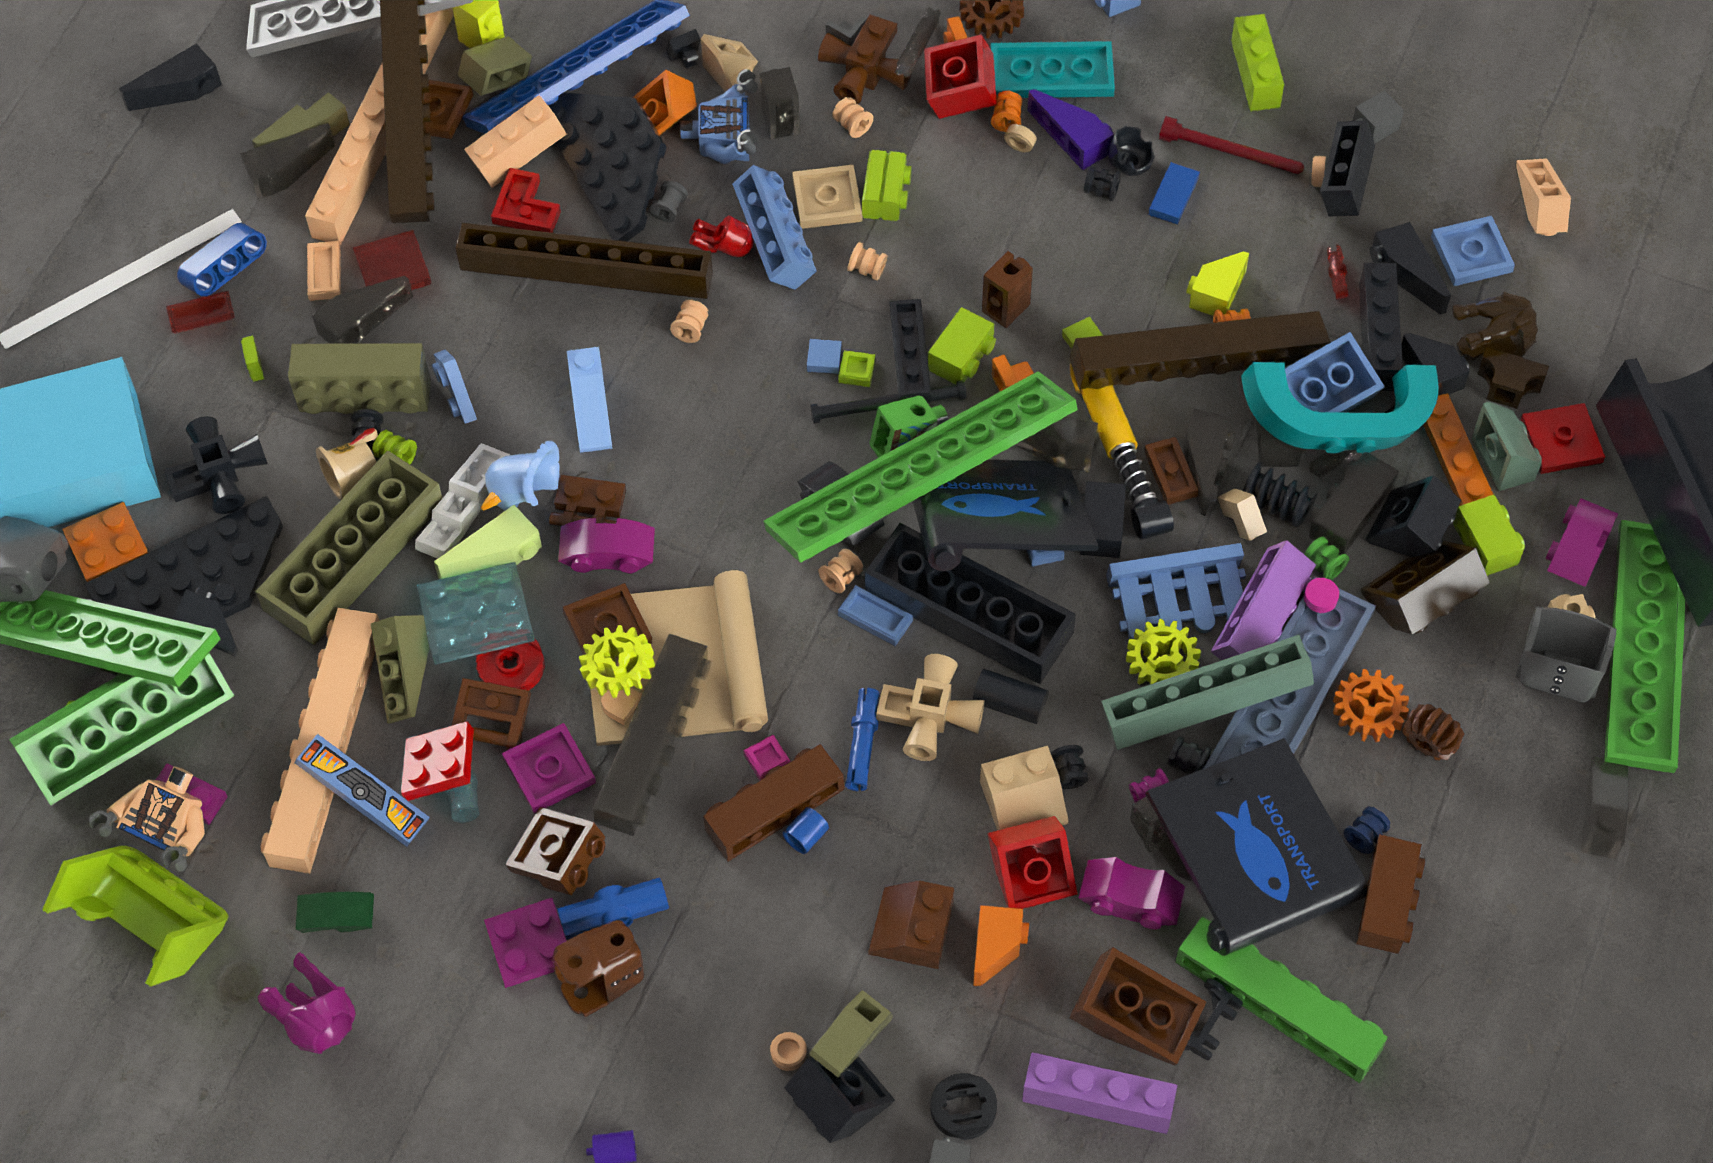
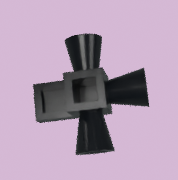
M203 416L192 420L186 426V433L194 443L190 446L195 459L164 470L175 503L211 491L213 511L218 514L232 513L240 509L245 503L244 496L235 484V482L239 481L235 469L268 465L259 437L255 434L228 450L223 436L219 435L218 421L214 417Z

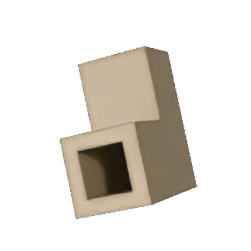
M1234 488L1217 497L1223 515L1234 519L1240 538L1251 541L1267 532L1253 494Z

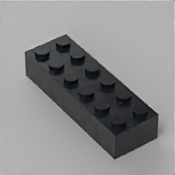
M902 523L898 524L865 572L866 591L913 615V618L1038 684L1042 683L1074 634L1075 613L962 555L960 563L949 571H938L932 568L928 562L921 533Z

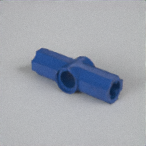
M659 877L626 888L620 885L608 886L597 891L593 898L567 905L557 910L566 940H569L581 933L615 920L623 921L626 927L633 923L634 919L669 909V904Z

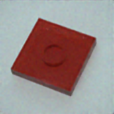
M414 230L353 247L371 302L432 284Z

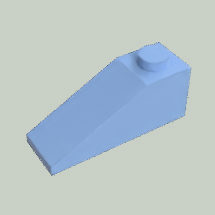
M599 347L567 351L580 453L612 449Z

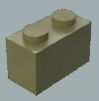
M507 36L464 50L458 76L478 94L483 96L515 85L525 79L528 75L532 55Z

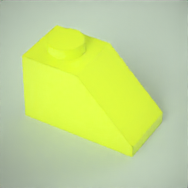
M1243 251L1202 265L1198 277L1192 276L1186 293L1191 295L1189 308L1212 316L1215 310H1221L1223 314H1226L1246 273L1249 253Z

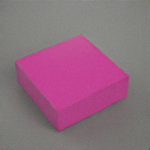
M774 735L743 750L744 757L759 780L764 779L771 769L777 766L783 767L791 762Z

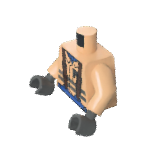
M174 766L166 783L149 779L144 783H140L107 808V812H94L89 818L90 828H95L99 823H106L99 829L100 836L107 837L112 833V823H118L116 828L163 850L164 852L161 857L166 868L170 866L172 861L176 860L174 864L176 870L184 871L187 868L185 856L191 855L205 834L201 810L202 801L186 793L193 774Z

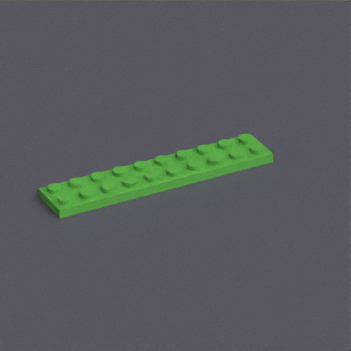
M1037 371L763 521L766 532L801 563L1077 411L1076 399Z

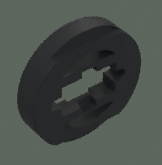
M958 1073L945 1078L936 1085L931 1096V1115L935 1125L945 1135L961 1140L974 1139L988 1131L995 1120L997 1112L996 1094L992 1086L984 1078L968 1073ZM958 1086L972 1087L962 1090L950 1091L951 1089ZM978 1096L979 1101H986V1103L981 1104V1110L970 1111L967 1114L949 1115L948 1110L942 1109V1107L947 1106V1101L959 1097ZM979 1119L968 1125L957 1124V1122Z

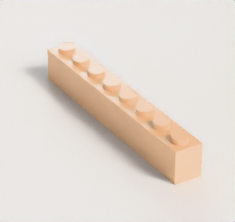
M338 608L335 619H331L328 623L326 633L328 642L326 648L321 649L319 652L317 678L312 679L308 690L309 704L307 709H303L300 714L299 728L301 730L298 739H294L291 743V763L289 769L284 770L281 776L280 789L282 792L280 799L272 805L270 816L272 825L269 833L266 832L263 835L261 842V853L264 854L269 867L311 873L334 792L296 765L295 761L317 734L346 754L376 653L371 623L379 621L378 614Z

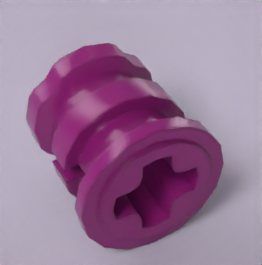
M1160 768L1155 770L1154 777L1147 775L1141 779L1142 782L1129 784L1132 798L1137 808L1142 812L1148 810V806L1151 805L1145 795L1146 791L1169 782L1167 776Z

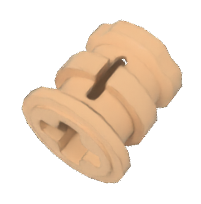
M851 97L842 99L832 113V117L837 122H840L843 128L848 130L852 138H858L865 134L873 123L872 113L864 111V108L856 104L855 100Z
M858 242L851 254L848 271L852 272L854 269H858L859 274L864 276L870 274L872 279L877 281L885 268L888 255L884 253L881 255L876 254V250L872 248L866 250L863 248V243Z
M684 301L681 305V311L676 316V320L671 324V333L683 342H697L701 337L700 331L703 329L705 320L708 317L706 306L698 301Z
M842 549L838 557H833L829 561L828 566L823 565L819 568V576L830 590L842 593L845 590V584H850L854 580L855 575H859L863 571V564L852 551Z

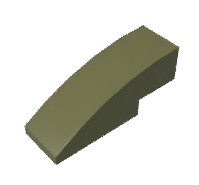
M329 92L307 110L297 104L252 140L257 159L261 163L282 159L317 146L335 136L350 125L346 107Z

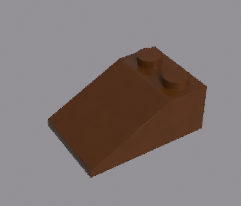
M1112 947L1099 956L1069 1018L1101 1037L1175 1066L1178 1064L1207 1001Z

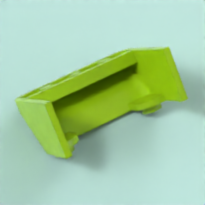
M116 846L63 861L42 909L48 914L71 907L80 918L87 921H95L96 919L109 916L157 951L152 958L153 966L145 982L150 987L184 975L221 933L228 919V913L222 907L141 851L129 846Z

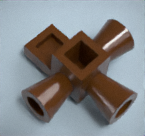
M870 14L852 46L830 33L824 36L819 48L818 61L846 65V74L834 86V93L838 99L842 100L846 97H851L855 100L856 104H859L862 100L864 89L874 90L881 77L902 90L907 87L913 71V61L886 58V51L897 33L898 23Z

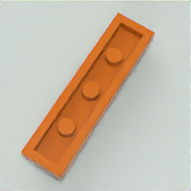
M1449 394L1439 395L1431 416L1423 426L1453 493L1461 499L1459 506L1494 495Z

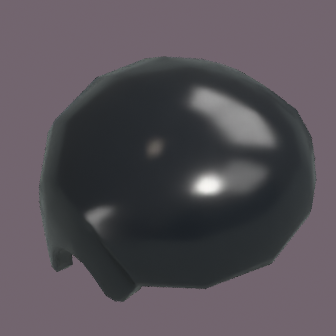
M1125 126L1118 129L1108 148V156L1112 165L1128 176H1138L1147 172L1155 158L1152 142L1142 139L1141 129L1138 127Z

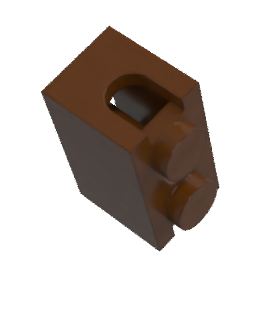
M1007 251L983 275L982 312L1006 329L1030 305L1033 267L1021 257L1014 259V255Z

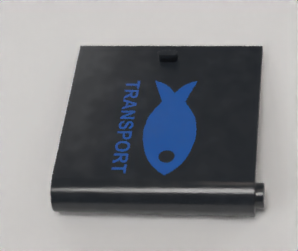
M986 460L982 464L973 467L953 480L912 501L928 562L932 568L938 571H949L955 568L961 561L963 549L1098 550L1097 540L1069 462Z

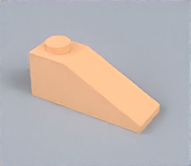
M1548 159L1517 160L1516 168L1528 220L1536 234L1552 236L1557 232H1567L1571 197Z

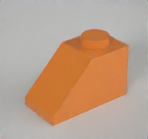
M980 905L973 986H982L1019 957L1020 944H1028L1029 923L1022 922L1023 909Z

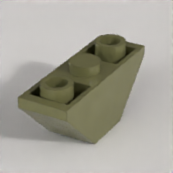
M861 990L842 1010L809 1055L839 1077L889 1024L893 1015L865 991Z

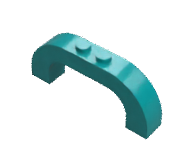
M1253 362L1241 375L1247 404L1257 421L1270 434L1289 445L1303 449L1326 450L1327 453L1356 450L1357 453L1363 454L1396 446L1409 438L1428 420L1438 398L1436 365H1405L1392 377L1395 408L1393 412L1389 413L1316 412L1301 405L1290 392L1284 363Z

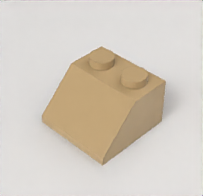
M1048 745L981 764L980 784L997 830L1055 816L1062 826L1068 824L1069 820L1059 774Z

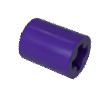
M633 1130L592 1135L593 1148H586L587 1156L594 1155L595 1163L637 1162Z

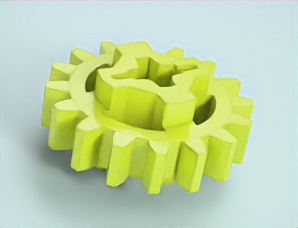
M1159 619L1157 627H1153L1148 621L1145 623V632L1140 629L1135 630L1134 639H1129L1127 649L1129 651L1126 654V662L1132 663L1129 668L1130 674L1139 673L1137 681L1139 685L1145 681L1153 684L1199 668L1200 663L1197 660L1200 659L1201 650L1195 648L1197 645L1196 637L1187 638L1188 627L1179 631L1176 629L1177 621H1173L1169 627L1165 626L1163 619ZM1181 648L1185 653V662L1183 661V656L1179 654V650ZM1141 649L1144 651L1143 655L1147 657L1146 663L1142 660Z
M618 625L614 633H611L608 627L604 628V636L601 638L596 634L592 635L593 645H583L586 655L579 656L582 665L580 668L581 674L586 679L588 687L590 689L597 688L601 696L607 690H610L612 698H616L621 690L628 696L631 692L630 687L635 686L641 689L643 686L640 680L652 677L649 668L655 667L653 659L655 654L650 643L648 644L646 636L644 634L638 636L633 627L627 633H624L622 625ZM615 657L619 659V666H616Z

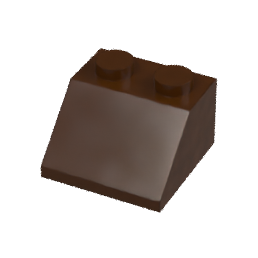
M920 880L884 887L868 955L939 969L954 905V888Z

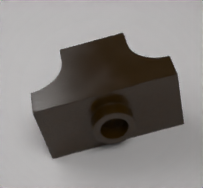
M1486 347L1477 375L1483 377L1489 385L1486 400L1518 409L1522 397L1530 393L1540 394L1549 366L1525 359L1517 354H1508Z

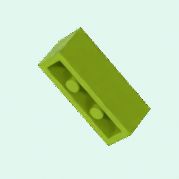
M1265 14L1235 17L1231 42L1250 111L1280 108L1284 81Z

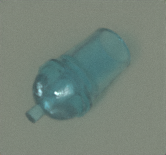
M472 770L470 784L446 790L451 816L456 822H470L475 820L480 814L477 796L478 778Z

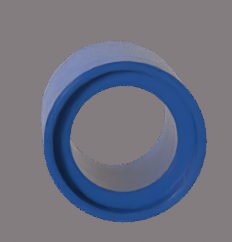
M806 807L785 829L782 835L793 849L801 854H806L826 833L829 825L817 811Z

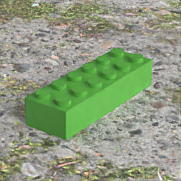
M209 653L179 687L122 673L9 740L48 803L52 805L234 697V694Z

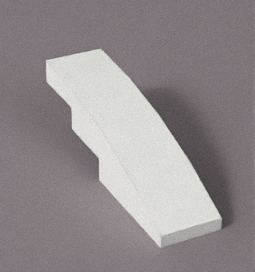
M482 443L477 447L450 479L449 491L432 510V521L415 540V550L438 559L460 542L478 516L483 502L489 495L485 480L488 468L496 460L510 454Z

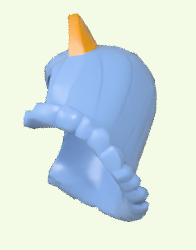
M546 441L545 444L540 445V449H537L535 453L508 455L493 462L485 474L489 495L483 502L481 509L484 511L497 505L505 511L512 505L518 507L519 503L525 501L531 503L532 506L538 505V500L535 497V491L558 489L560 475L558 463L559 449L555 442Z

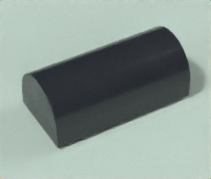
M983 669L976 683L973 700H985L984 707L1037 724L1047 701L1049 690Z

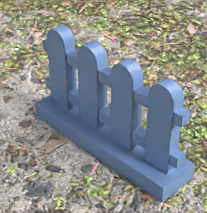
M1241 543L1109 564L1106 574L1108 587H1118L1112 590L1113 600L1120 599L1125 620L1119 622L1120 632L1127 631L1129 639H1134L1136 629L1145 632L1146 622L1149 621L1155 627L1158 626L1159 619H1163L1165 626L1169 627L1173 621H1177L1176 629L1179 631L1182 630V622L1193 620L1194 627L1198 632L1208 633L1215 625V617L1226 615L1228 621L1243 593L1240 579H1245L1246 577L1244 568H1237L1240 566L1244 556ZM1216 571V573L1205 574L1204 572ZM1183 576V578L1172 580V577ZM1150 581L1148 584L1139 585L1140 582ZM1218 583L1223 605L1212 607L1207 585ZM1186 588L1190 610L1179 612L1175 590ZM1153 594L1157 616L1146 617L1142 595Z

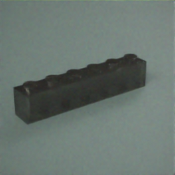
M669 633L652 671V677L646 685L593 807L595 824L634 836L638 825H645L650 811V806L647 805L650 796H657L663 779L660 776L663 766L669 767L675 752V747L672 746L676 736L682 737L687 724V718L684 716L688 707L692 709L695 707L699 696L698 683L700 679L706 680L712 661L708 660V646Z

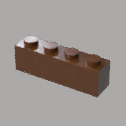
M821 744L813 749L806 748L799 752L790 763L783 767L777 766L771 769L765 778L756 784L743 786L736 793V796L725 803L718 802L711 806L706 814L703 815L705 831L727 862L792 823L806 807L814 809L844 790V775Z

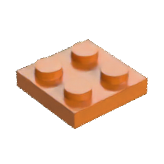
M124 502L62 529L87 582L149 553Z

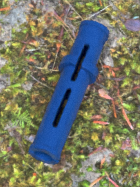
M864 688L859 689L856 715L851 720V727L854 730L845 787L853 791H859V785H861V791H865L868 787L867 781L874 732L878 730L879 726L876 713L880 692L873 688H867V694H865Z

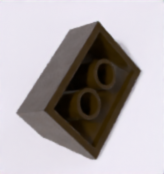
M1443 540L1440 548L1434 553H1427L1414 558L1409 556L1361 588L1360 591L1369 603L1376 606L1375 610L1393 629L1413 635L1424 631L1428 624L1438 617L1451 613L1454 609L1453 607L1463 600L1475 597L1479 590L1490 582L1476 548Z

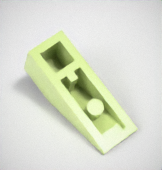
M512 505L435 560L434 564L438 578L442 582L514 567L523 560L531 559L542 547L539 531L515 505Z

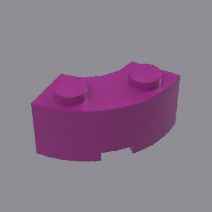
M1582 498L1577 506L1570 504L1562 522L1567 524L1560 543L1552 542L1545 558L1551 561L1547 571L1586 587L1618 513Z
M588 518L561 526L558 562L571 567L576 572L586 573L592 570L612 569L632 574L653 563L654 527L617 518L616 524L596 523V518Z
M1117 857L1092 859L1087 862L1078 898L1090 905L1091 911L1101 916L1113 915L1125 920L1139 922L1148 929L1157 930L1161 928V925H1177L1185 886L1165 870L1138 868L1123 862Z

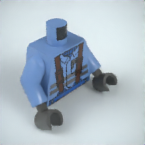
M744 69L737 76L738 84H734L726 92L710 101L701 102L699 104V120L681 121V139H699L700 155L709 157L722 164H728L733 160L749 161V155L754 154L756 151V146L753 143L758 141V137L749 129L748 96H745V91L748 93L757 91L758 84L754 81L756 75L749 69Z

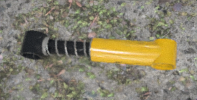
M1070 363V375L1074 388L1078 394L1081 393L1108 458L1116 460L1115 467L1120 469L1119 476L1122 480H1125L1124 484H1127L1126 490L1130 491L1128 497L1133 502L1131 519L1137 537L1143 540L1172 532L1174 530V522L1170 507L1165 500L1158 499L1155 496L1156 494L1151 492L1149 488L1151 482L1146 481V471L1140 467L1142 461L1138 460L1135 455L1138 447L1137 441L1113 385L1105 386L1101 389H1079Z

